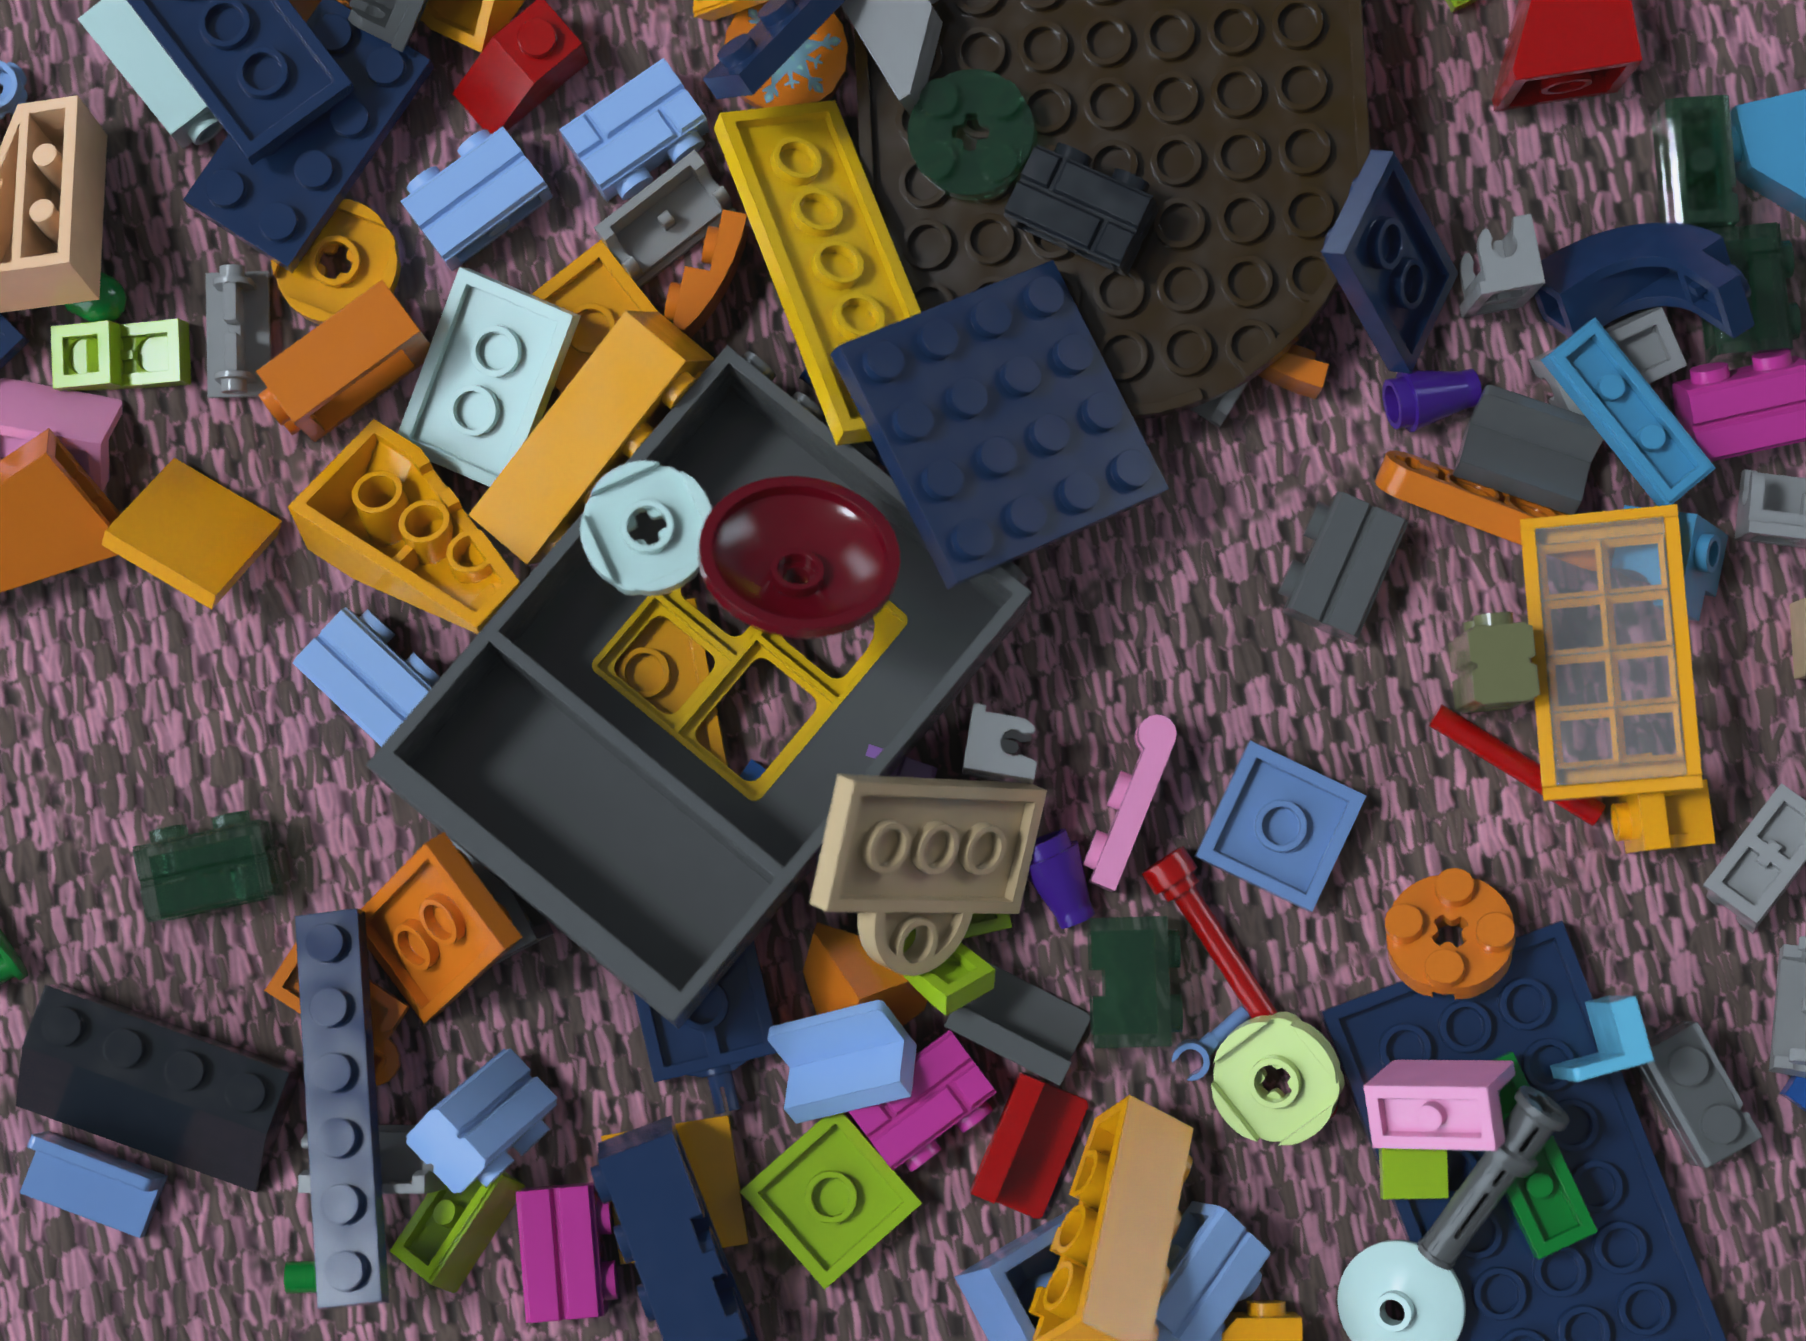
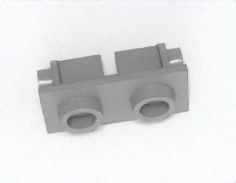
M226 264L219 266V273H206L208 398L259 397L258 394L267 388L256 371L271 360L269 271L245 272V266Z

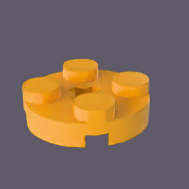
M350 199L342 200L293 273L271 260L273 275L276 277L278 289L288 304L299 315L319 325L381 280L394 293L401 271L398 243L384 222L372 209ZM338 247L348 249L346 258L352 263L349 272L340 273L336 279L327 278L328 269L320 263L322 255L324 253L334 255Z

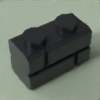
M1058 142L1054 151L1040 145L1035 146L1021 173V179L1017 182L1009 198L1003 215L1012 226L1126 276L1141 248L1142 241L1146 238L1158 213L1159 206L1154 196L1147 193L1150 184L1144 179L1119 168H1115L1111 177L1089 168L1092 162L1090 156L1064 143Z

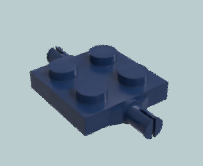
M755 940L752 941L680 1029H677L634 993L654 1083L684 1075L707 1077L715 1110L714 1115L726 1112L721 1087H724L729 1111L742 1108L739 1104L732 1070L737 1069L750 1059L777 1053L768 1042L769 1028L775 1024Z

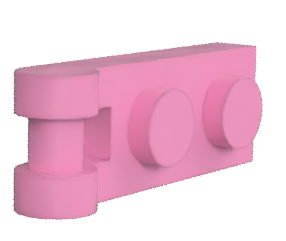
M1158 714L1149 716L1136 729L1134 740L1140 755L1132 774L1120 770L1106 805L1117 810L1109 832L1107 834L1096 830L1083 861V866L1093 869L1088 883L1110 892L1115 891L1176 741V727L1166 716Z

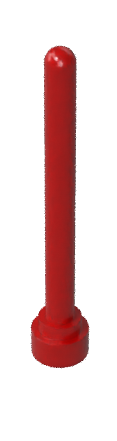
M1184 845L1145 869L1141 875L1155 895L1162 893L1167 902L1175 901L1250 1017L1254 1018L1278 1013L1195 887L1199 880L1193 871L1198 867ZM1338 1104L1330 1118L1334 1117L1337 1113Z

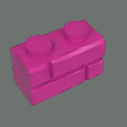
M1772 349L1753 354L1751 356L1753 365L1729 370L1728 363L1725 362L1695 366L1689 370L1690 379L1672 382L1671 387L1678 421L1711 462L1806 441V360L1796 355L1791 356L1789 349Z
M949 1029L916 1054L911 1097L848 1112L892 1171L904 1163L912 1172L942 1149L935 1139L954 1124L964 1133L989 1115L993 1108L987 1100L997 1092Z
M594 1182L521 1188L516 1191L526 1323L604 1316L608 1312V1300L619 1298L616 1260L604 1261L602 1235L613 1234L614 1230L611 1202L607 1204L602 1203Z

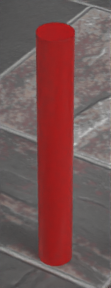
M1442 704L1439 706L1428 724L1429 727L1543 796L1539 763ZM1596 798L1552 801L1591 826L1595 825L1606 807V804Z

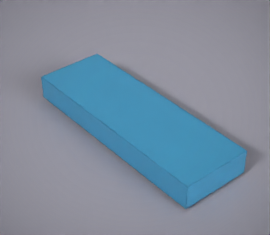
M1595 317L1541 359L1542 363L1657 506L1672 505L1716 469Z

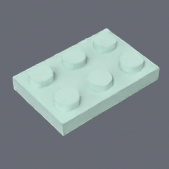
M459 267L398 434L419 446L431 462L490 487L542 420L581 316L477 271Z

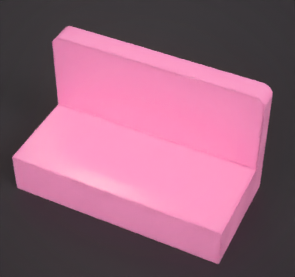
M1 378L0 460L50 428L98 487L104 491L109 481V438L122 415V401L120 399L78 391H58L53 389L52 386Z
M1487 1060L1391 1061L1364 1085L1373 1148L1496 1151L1506 1142L1498 1091L1515 1076L1514 1062Z

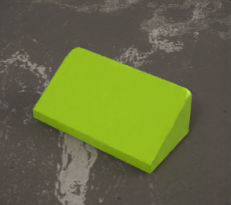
M504 1171L486 1188L476 1179L461 1193H453L446 1185L445 1190L427 1193L390 1249V1252L429 1284L448 1292L456 1293L515 1205L516 1191L525 1188V1185Z

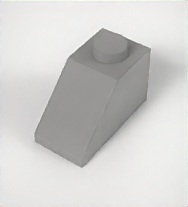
M845 0L841 6L900 103L909 115L914 114L922 107L943 24L932 6L938 0Z

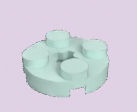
M642 460L621 465L605 474L597 482L590 493V499L585 505L584 515L582 513L580 535L586 556L591 566L602 579L614 585L617 590L626 595L656 596L681 588L700 571L698 562L700 533L712 509L705 492L691 476L681 470L678 472L672 467L660 466L659 462ZM647 512L652 520L660 518L665 520L667 527L659 531L660 541L648 545L644 539L634 541L629 536L628 532L633 531L637 527L635 516L639 513Z

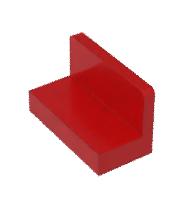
M1019 1071L971 1185L970 1194L993 1204L995 1202L1000 1203L1032 1218H1042L1088 1109V1102L1081 1097Z

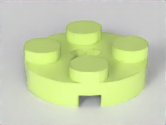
M1278 1012L1273 1015L1251 1018L1240 1024L1228 1035L1215 1055L1214 1081L1211 1083L1212 1097L1219 1113L1237 1133L1256 1142L1261 1138L1269 1142H1280L1278 1145H1294L1314 1136L1327 1123L1335 1111L1345 1082L1337 1054L1324 1035L1310 1024L1303 1022L1297 1015L1290 1012ZM1272 1065L1276 1069H1285L1290 1075L1287 1083L1292 1091L1284 1094L1279 1088L1272 1089L1270 1092L1267 1091L1262 1085L1267 1076V1072L1264 1069L1265 1066Z

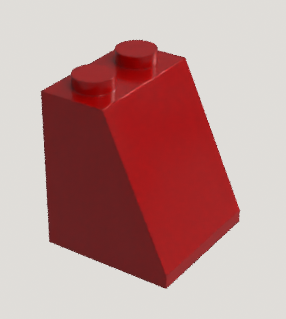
M1518 0L1492 98L1494 112L1618 92L1643 61L1632 0Z

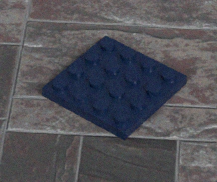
M1053 260L843 343L830 354L948 590L1155 499L1169 490Z

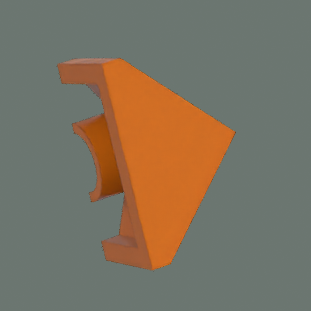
M818 922L816 923L803 968V974L816 1015L875 1000H882L901 1025L904 1026L925 1010L927 999L902 974L894 972L872 960L864 950L859 935Z

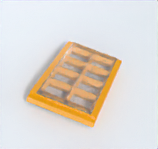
M1678 505L1520 519L1528 625L1533 626L1536 655L1531 658V663L1537 665L1540 695L1534 697L1543 801L1703 789Z

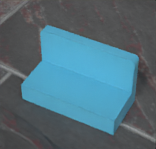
M1609 995L1586 1001L1585 1005L1598 1052L1550 1065L1553 1078L1577 1082L1653 1062L1654 1058L1636 996Z

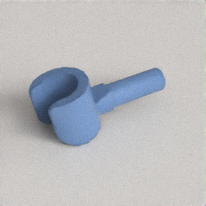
M1242 1006L1238 1007L1200 1040L1186 1039L1179 1043L1174 1050L1171 1061L1174 1062L1185 1050L1193 1049L1198 1051L1203 1057L1204 1064L1201 1068L1192 1072L1187 1080H1199L1208 1072L1211 1055L1236 1027L1251 1018Z

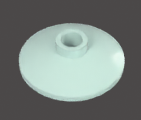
M1387 1240L1367 1247L1348 1264L1339 1283L1337 1294L1339 1317L1351 1341H1457L1462 1332L1466 1316L1464 1292L1453 1269L1445 1270L1428 1261L1418 1250L1416 1242ZM1387 1300L1398 1301L1403 1306L1405 1311L1403 1320H1394L1388 1316L1385 1310Z

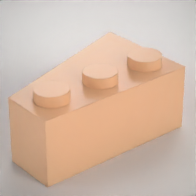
M78 95L17 104L1 143L0 313L93 301L100 298L107 134Z

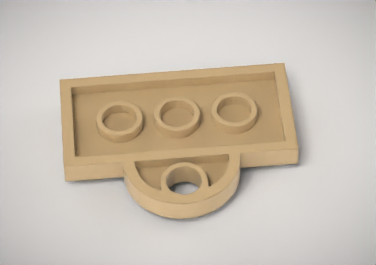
M838 774L809 904L826 912H858V933L861 944L868 956L876 963L907 976L921 975L932 971L944 963L960 945L968 930L973 913L1019 914L1047 790L1030 783ZM916 928V937L912 946L903 953V946L907 935Z

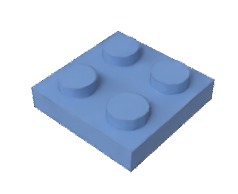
M1250 740L1243 751L1194 857L1297 907L1312 912L1366 795Z

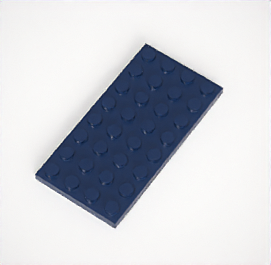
M1556 921L1515 937L1512 961L1507 973L1495 986L1478 996L1468 999H1455L1454 994L1442 995L1433 992V997L1417 993L1400 980L1319 1011L1333 1049L1339 1059L1341 1070L1378 1166L1379 1148H1373L1364 1085L1394 1060L1489 1061L1509 1051L1514 1052L1529 1086L1550 1097L1570 1118V1123L1565 1130L1561 1132L1555 1131L1553 1137L1598 1232L1548 1256L1537 1259L1533 1256L1504 1194L1488 1219L1482 1224L1457 1258L1452 1268L1461 1283L1466 1304L1465 1322L1457 1341H1727L1621 1070L1577 1082L1553 1078L1550 1065L1598 1052L1585 1005L1586 1001L1593 1000L1563 921ZM1447 1150L1449 1198L1391 1199L1408 1241L1417 1243L1420 1238L1425 1236L1449 1203L1453 1194L1460 1188L1484 1155V1151Z

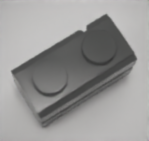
M1338 491L1332 497L1329 505L1318 501L1303 533V536L1313 540L1303 563L1292 559L1278 590V594L1288 598L1282 613L1341 640L1353 643L1361 633L1408 525V521L1345 492Z
M1681 1021L1648 1039L1654 1061L1635 1067L1690 1165L1707 1168L1762 1137L1749 1112L1741 1111L1744 1103L1697 1021Z

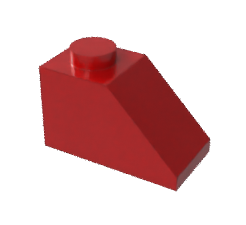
M536 0L491 38L452 94L482 129H488L493 134L503 126L508 131L587 65L589 61L583 43L545 0Z

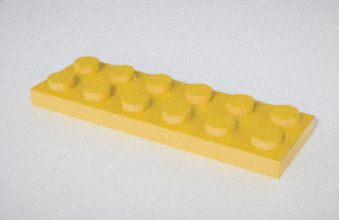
M835 100L719 113L714 131L835 444L839 446L872 441L873 439L830 354L843 343L921 313L837 103Z

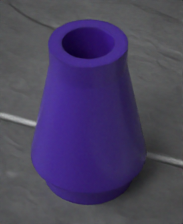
M1473 369L1463 371L1413 370L1411 374L1398 372L1396 378L1385 380L1382 388L1384 410L1390 425L1394 429L1406 428L1409 432H1415L1466 408L1476 407L1482 395L1479 377Z
M1066 829L1055 830L1037 837L1027 878L1054 914L1060 929L1075 926L1093 917L1095 911L1090 902L1078 841H1071Z

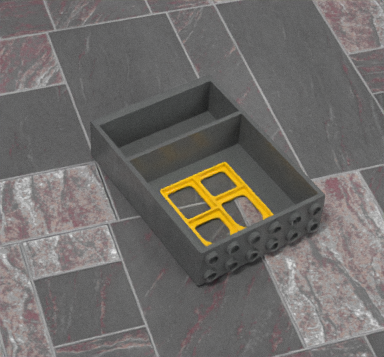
M728 345L626 463L647 460L659 462L660 466L672 467L678 472L681 470L691 476L701 486L709 500L711 509L725 496L746 484L778 476H805L830 481L854 491L873 504L887 519L895 533L900 549V568L898 580L891 598L873 617L875 623L873 639L867 650L849 672L842 678H831L786 642L783 636L768 633L749 626L739 636H730L686 601L681 594V588L656 596L640 594L632 596L620 592L614 585L602 579L591 566L580 535L581 514L366 764L387 787L441 832H445L454 843L677 1029L682 1027L819 862L837 775L890 776L1022 619L1031 595V591L1024 586L1028 578L1012 562L948 590L893 479L872 463L876 458L875 453L864 442L836 446L830 428L822 422L825 419L823 410L815 402L799 391H796L792 397L772 382L776 374L762 359L750 351H746L741 357ZM647 512L639 513L635 516L637 527L633 531L628 532L629 536L634 541L644 539L648 545L660 541L659 531L667 527L663 518L652 520ZM656 617H664L670 620L709 652L715 661L714 668L681 708L673 714H665L658 710L619 678L615 672V664ZM764 659L771 662L815 699L816 710L757 780L746 781L704 748L696 739V731L751 664L756 660ZM869 744L883 749L876 758L865 756Z

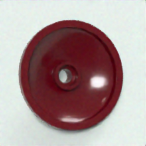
M778 476L746 484L732 491L715 505L707 516L700 533L698 562L703 581L712 596L724 609L742 622L762 631L780 636L819 638L854 629L870 620L886 605L894 592L898 580L900 549L895 533L887 519L873 504L854 491L818 478Z

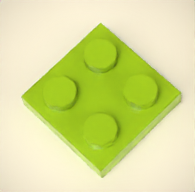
M845 1113L821 1118L739 1191L824 1290L922 1204L919 1197L895 1170L892 1171L877 1149Z

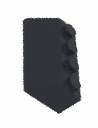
M64 984L45 985L22 1045L16 1106L247 1190L258 1192L302 1070Z

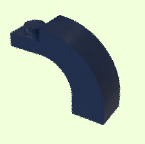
M1644 223L1623 226L1576 241L1541 260L1545 284L1534 295L1542 319L1567 337L1571 336L1594 317L1602 326H1605L1628 313L1661 306L1679 307L1692 311L1733 339L1755 325L1747 298L1751 296L1748 281L1742 272L1731 264L1723 237L1701 227L1680 223Z

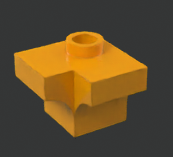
M1652 753L1626 755V758L1652 756ZM1703 779V789L1619 796V803H1612L1611 825L1615 840L1624 841L1626 854L1714 844L1715 835L1707 779Z

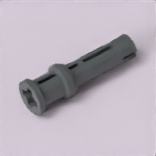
M1525 1085L1518 1089L1515 1093L1517 1103L1503 1121L1506 1142L1496 1151H1484V1155L1460 1188L1453 1194L1451 1200L1425 1236L1417 1242L1420 1253L1437 1267L1445 1270H1451L1454 1267L1457 1258L1482 1224L1488 1219L1517 1177L1524 1178L1535 1171L1538 1167L1536 1156L1555 1131H1564L1570 1123L1567 1113L1544 1093Z

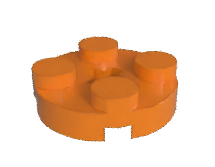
M1448 868L1439 875L1430 876L1415 882L1397 897L1385 916L1389 962L1397 976L1408 987L1419 994L1433 997V992L1442 995L1454 994L1455 999L1472 998L1495 986L1509 969L1515 945V927L1511 909L1499 892L1482 880L1472 878L1463 869ZM1447 925L1461 927L1463 929L1461 934L1464 943L1456 947L1448 941L1439 946L1434 942L1439 936L1438 929Z

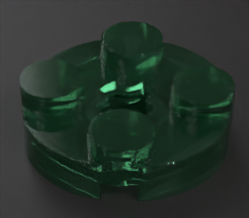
M966 69L950 73L943 78L933 79L921 90L920 99L915 104L910 115L908 145L911 156L922 175L943 193L962 200H982L994 197L1006 190L1005 186L1014 181L1020 172L1022 173L1033 148L1037 145V126L1034 114L1014 83L990 71ZM977 119L980 127L989 129L988 139H979L976 143V150L968 151L965 150L963 140L956 138L958 128L966 126L968 120Z

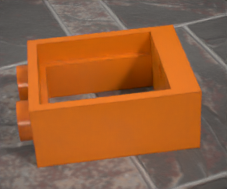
M381 280L259 368L256 373L267 388L259 393L258 396L281 426L284 425L291 435L302 430L316 442L424 364L431 344L385 282Z

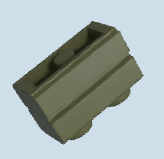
M1512 612L1473 616V621L1463 623L1464 633L1454 638V641L1448 644L1451 672L1458 674V679L1452 681L1456 711L1462 712V714L1512 710L1533 701L1534 697L1540 695L1537 665L1530 663V658L1536 655L1533 626L1526 624V622L1514 623Z

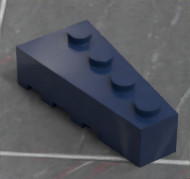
M672 1115L599 1142V1164L590 1167L591 1175L602 1203L607 1204L613 1201L621 1223L614 1226L618 1246L625 1262L628 1264L634 1261L642 1281V1284L637 1285V1291L643 1310L650 1323L653 1321L657 1322L663 1341H759Z

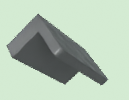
M1487 385L1466 425L1453 476L1569 515L1575 514L1582 502L1590 464L1604 439L1584 415L1494 385Z
M987 962L995 968L994 989L950 1013L943 1026L1060 1086L1072 1063L1070 1059L1090 1022V1015Z

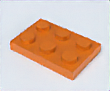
M445 832L426 842L360 909L365 912L367 948L423 1024L443 1012L523 938L513 925L511 916L506 908L495 901L473 871L468 857L455 847Z

